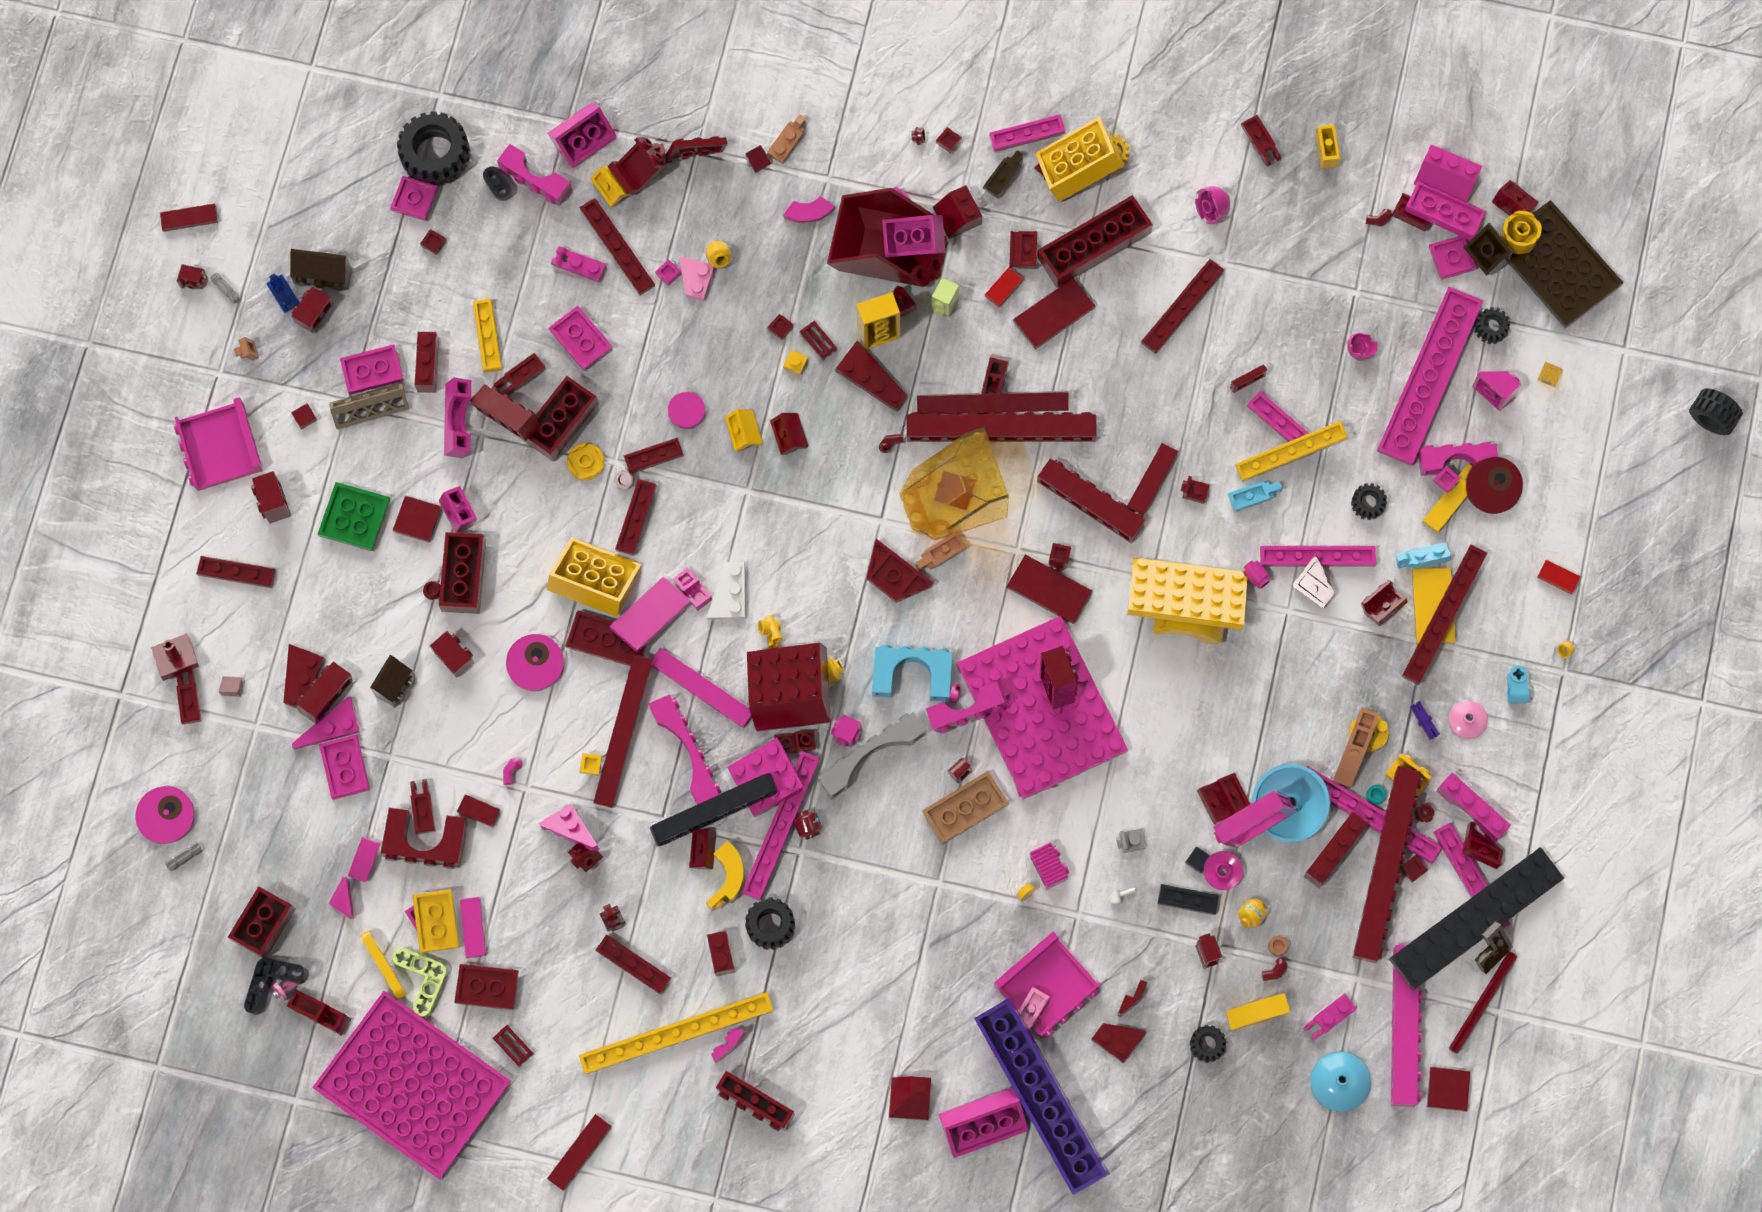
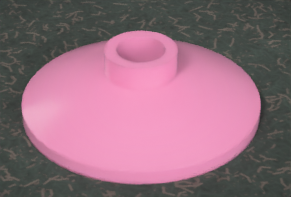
M1459 702L1449 713L1450 728L1459 737L1466 739L1476 738L1487 727L1488 718L1486 711L1476 702ZM1471 715L1473 720L1468 721L1466 716Z

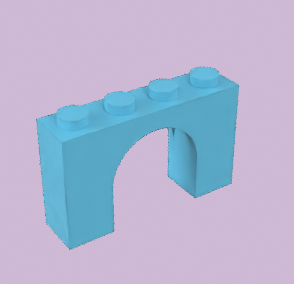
M889 645L876 647L872 696L891 698L893 676L897 668L904 663L917 662L925 666L931 675L930 701L949 702L953 652H949L946 649L930 651L928 648L912 650L907 646H900L899 649L891 648Z

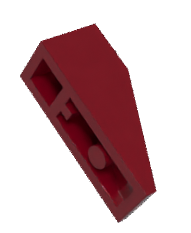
M995 354L990 356L981 393H1002L1010 358Z

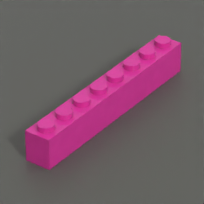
M1395 945L1393 955L1406 945ZM1394 966L1392 987L1391 1106L1415 1107L1417 1102L1421 1101V1090H1418V1082H1421V1070H1418V1062H1421V1050H1418V1042L1421 1043L1422 1031L1418 1030V1023L1422 1022V1011H1419V1003H1422V991H1419V987L1412 991Z

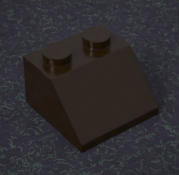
M1488 223L1463 247L1486 276L1497 273L1510 260L1513 250L1491 223Z
M389 655L370 688L377 698L396 708L397 704H401L404 700V693L407 688L413 685L415 674L412 669L394 656Z

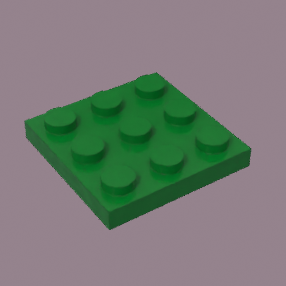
M335 482L317 535L373 551L390 502V497Z

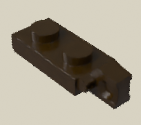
M1017 150L1011 158L1008 156L1004 158L986 181L983 189L999 198L1021 168L1019 163L1023 159V154Z

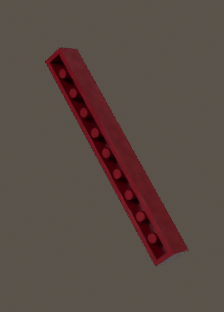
M912 412L907 414V442H1096V414L1091 412H1082L1081 414H1073L1072 412H1063L1062 414H1054L1053 412H1044L1043 414H1035L1034 412H1025L1024 414H1016L1015 412H1007L1005 414H997L996 412H988L986 414H978L977 412H969L967 414H960L958 412H950L948 414Z
M1397 766L1352 958L1376 963L1378 959L1381 960L1384 948L1380 946L1382 940H1386L1388 933L1385 925L1386 921H1390L1392 910L1389 909L1390 903L1394 902L1397 891L1394 890L1395 883H1399L1401 872L1398 871L1399 864L1403 865L1406 853L1402 851L1404 845H1408L1410 834H1407L1408 826L1412 827L1414 815H1411L1413 807L1416 808L1418 796H1415L1416 790L1421 788L1423 778L1420 777V771Z

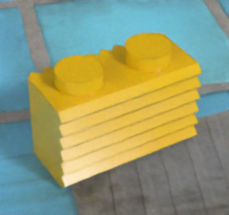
M1335 125L1318 126L1315 140L1318 148L1320 168L1338 167L1341 157Z

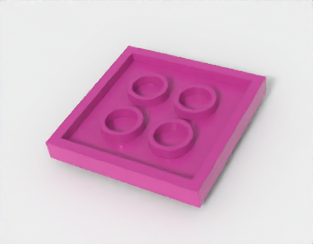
M778 738L773 739L727 767L737 786L763 774L771 773L778 793L749 806L754 817L759 816L805 788Z

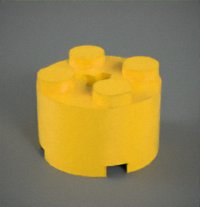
M1517 211L1505 220L1500 236L1513 250V253L1525 254L1531 252L1536 246L1542 228L1540 222L1532 213Z

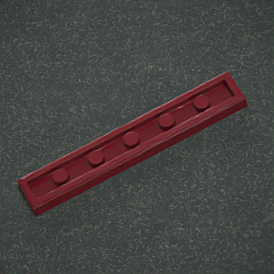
M596 198L580 206L581 212L639 296L654 288L655 283Z
M1209 259L1142 339L1141 344L1156 354L1219 279L1225 269Z

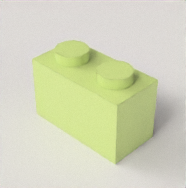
M941 278L932 295V310L935 314L949 318L959 298V285Z

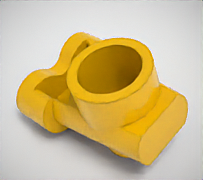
M768 615L764 620L758 621V632L760 635L767 636L769 649L777 648L779 642L783 640L780 622L775 620L774 615Z

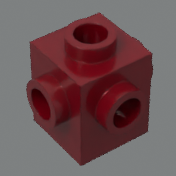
M580 843L575 844L568 851L572 857L570 862L577 869L581 867L585 872L594 867L603 858L599 851L589 850Z

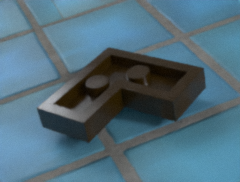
M1496 921L1482 934L1488 947L1475 959L1479 969L1485 974L1513 948L1502 926Z

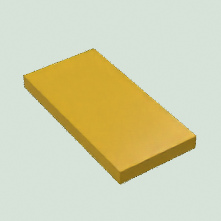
M1451 568L1412 569L1416 644H1419L1452 580ZM1454 619L1441 644H1455Z

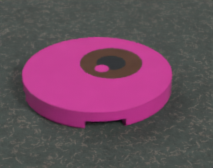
M530 634L521 637L510 647L506 657V669L511 680L518 687L527 691H542L558 681L564 668V657L558 644L551 638L541 634Z
M171 786L154 788L147 792L137 805L135 813L137 827L142 835L151 842L157 844L177 842L184 838L193 826V803L178 788Z

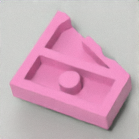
M680 256L679 260L686 297L704 301L715 268L708 263Z

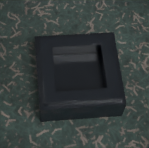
M1196 846L1185 864L1202 874L1204 864L1210 855Z

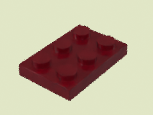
M460 964L454 1003L514 1010L519 970Z

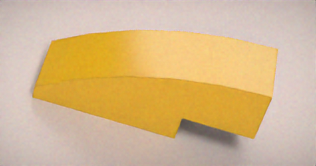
M1285 993L1226 1011L1231 1031L1290 1014Z

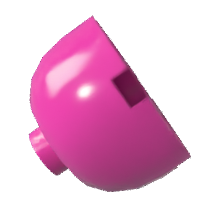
M1208 186L1197 191L1198 198L1195 199V205L1201 219L1205 217L1208 221L1206 222L1207 224H1215L1226 218L1230 211V197L1222 188Z

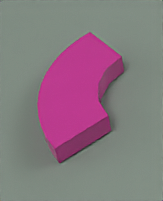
M820 196L810 203L793 201L783 214V217L797 223L819 221L828 216L835 209V206Z

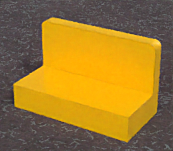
M608 166L599 167L590 178L610 207L616 206L624 196H630L623 189Z
M736 409L725 416L734 451H742L750 445L760 446L763 444L753 410Z

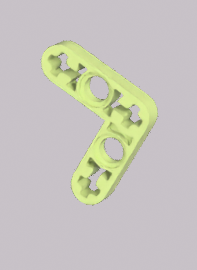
M397 949L392 956L393 962L398 967L425 977L415 1000L413 1010L422 1018L428 1017L434 1008L446 979L447 968L444 964L406 949ZM405 953L404 956L411 960L410 967H408L409 962L405 960L399 963L397 956ZM420 959L424 960L425 967L422 970L415 969V962ZM429 963H432L431 968L438 969L441 967L442 975L438 974L436 977L433 971H428ZM428 985L436 987L433 995L425 993V988ZM422 996L432 1000L431 1003L427 1001L425 1004L428 1010L420 1013L418 1006H422L425 1001L421 999Z

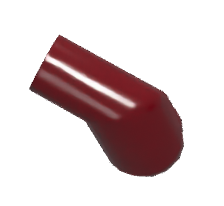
M903 434L886 435L879 444V450L882 453H888L894 444L904 443Z

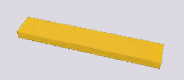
M1338 421L1238 462L1235 466L1242 482L1347 440L1348 435L1342 421Z

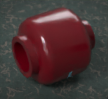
M808 810L797 814L798 818L794 820V826L799 837L808 840L820 835L819 831L822 829V824L817 813H809Z

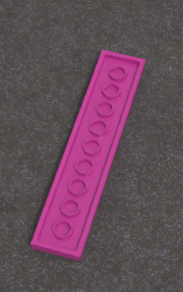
M1448 286L1377 452L1412 466L1483 300Z

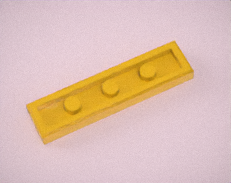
M492 299L473 301L483 373L502 370Z
M1467 464L1459 474L1461 479L1448 493L1443 494L1422 521L1437 534L1467 497L1465 480L1472 467L1470 464Z

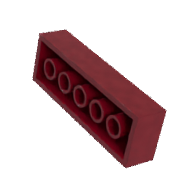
M1132 195L1038 249L1037 258L1055 286L1059 287L1152 233L1153 224Z

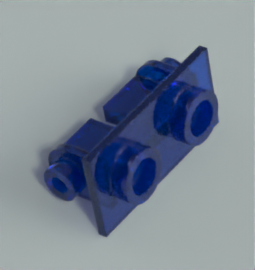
M272 274L269 277L270 281L266 285L284 313L300 304L282 274L279 276Z

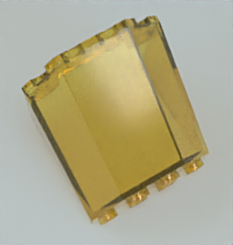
M985 428L965 433L911 470L899 493L907 518H909L911 529L921 532L933 540L948 537L956 531L960 533L1008 517L1009 495Z

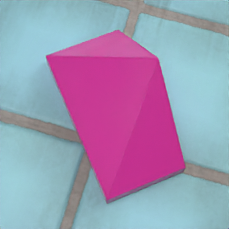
M342 877L329 904L349 919H354L350 881L347 877Z

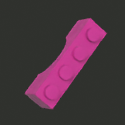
M509 144L497 160L499 170L505 175L510 174L513 176L517 183L527 185L533 193L543 195L547 202L555 203L559 206L572 189L570 181L556 172L545 177L532 175L526 169L527 159L525 153Z
M454 377L445 384L444 456L463 458L471 452V434L467 432L465 427V414L471 399L472 380Z
M1482 442L1479 445L1464 443L1461 446L1446 444L1435 448L1432 445L1424 446L1418 453L1420 476L1438 475L1442 467L1454 459H1462L1474 465L1481 459L1498 457L1497 444Z
M995 681L980 687L977 700L971 707L965 710H954L945 702H941L926 708L932 729L937 733L943 734L949 732L951 727L956 725L958 727L965 726L969 723V720L983 719L986 717V714L1001 712L1004 710V707L1009 705L1002 684Z
M1453 772L1436 790L1450 804L1465 811L1476 822L1480 831L1489 836L1493 843H1496L1511 826L1509 822Z

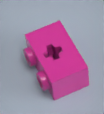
M458 486L443 492L439 503L454 532L458 533L471 528L477 517L461 487Z

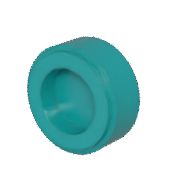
M1372 785L1366 792V799L1372 805H1380L1386 798V791L1380 785Z

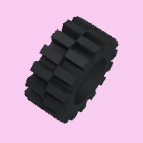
M1490 307V310L1486 308L1483 312L1479 313L1474 324V331L1478 333V338H1482V342L1487 340V344H1491V342L1496 344L1506 337L1510 329L1508 315L1505 316L1506 312L1502 311L1501 313L1499 308L1494 310V307ZM1495 320L1499 324V329L1491 332L1486 329L1485 322Z
M1373 483L1359 486L1355 490L1351 501V506L1353 505L1352 510L1353 512L1356 511L1355 515H1360L1363 520L1364 518L1371 520V518L1376 519L1377 516L1380 517L1387 504V496L1384 495L1385 491L1383 489L1380 490L1378 485L1375 487ZM1364 496H1373L1376 500V505L1373 508L1365 507L1362 504Z
M1213 1025L1199 1027L1194 1031L1190 1040V1050L1193 1052V1056L1197 1057L1199 1061H1205V1063L1214 1062L1219 1059L1226 1049L1227 1042L1224 1033H1221L1220 1029L1215 1028ZM1209 1036L1215 1040L1216 1046L1212 1051L1202 1049L1200 1041L1203 1037Z

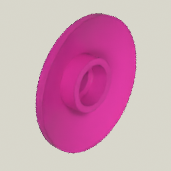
M1227 851L1213 853L1204 864L1206 881L1212 887L1219 890H1228L1235 887L1243 875L1241 861L1237 856ZM1225 869L1226 874L1221 875L1219 870Z

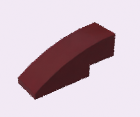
M297 989L286 1006L341 1036L352 1019L346 1014Z

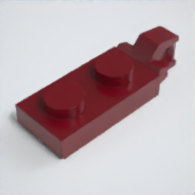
M610 903L603 906L604 912L599 914L607 931L620 929L625 924V921L618 906L611 907Z

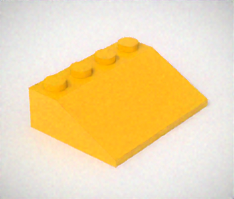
M1100 116L1036 152L1048 187L1058 202L1124 166Z
M571 537L549 574L547 590L618 617L639 573L641 564Z

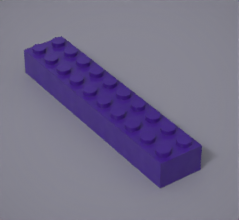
M1008 998L975 1017L974 1019L1071 1193L1073 1195L1110 1175L1013 1000Z

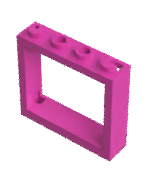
M1273 790L1213 827L1216 831L1214 835L1218 843L1238 848L1295 814L1296 810L1287 795Z

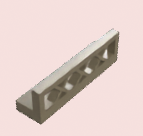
M402 382L329 403L336 429L409 409ZM402 396L404 405L394 406L391 404L394 398ZM376 403L386 405L384 410L380 412L374 410L373 407ZM364 408L368 411L365 416L359 417L355 415L356 410ZM341 413L349 415L347 421L338 422L336 415Z

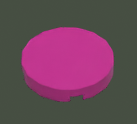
M681 392L670 400L668 416L674 425L682 429H692L703 420L705 404L697 394Z

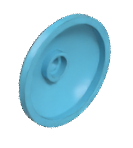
M1333 1052L1322 1057L1314 1066L1310 1078L1311 1089L1317 1101L1325 1108L1336 1112L1350 1111L1361 1105L1369 1093L1371 1083L1365 1064L1356 1056L1346 1052ZM1340 1076L1345 1078V1083L1339 1082Z

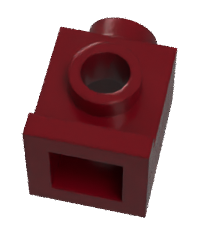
M181 264L177 277V283L180 288L186 286L190 289H203V287H206L208 276L204 269Z

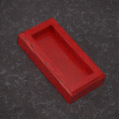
M1008 267L985 293V297L1000 307L1023 281V278Z
M1545 560L1537 578L1571 595L1581 577L1548 560Z

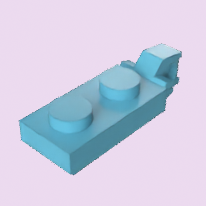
M1262 481L1229 492L1228 497L1234 512L1269 501L1274 498L1273 494L1281 492L1282 487L1280 482L1269 484L1268 481Z
M1445 542L1396 555L1398 569L1408 566L1418 569L1451 560V555Z

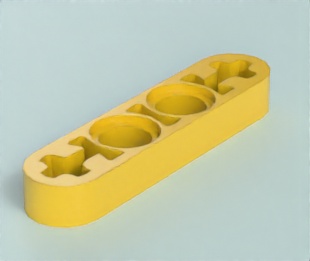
M366 931L361 934L362 941L397 999L399 1000L407 995L370 932Z

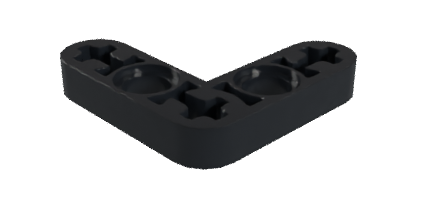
M269 958L260 959L256 964L244 1002L246 1012L259 1015L263 1011L273 979L296 984L305 983L309 977L307 968L299 964ZM285 966L286 972L279 976V969ZM292 971L296 973L301 972V975L295 976L292 974ZM259 982L264 983L261 991L256 989Z

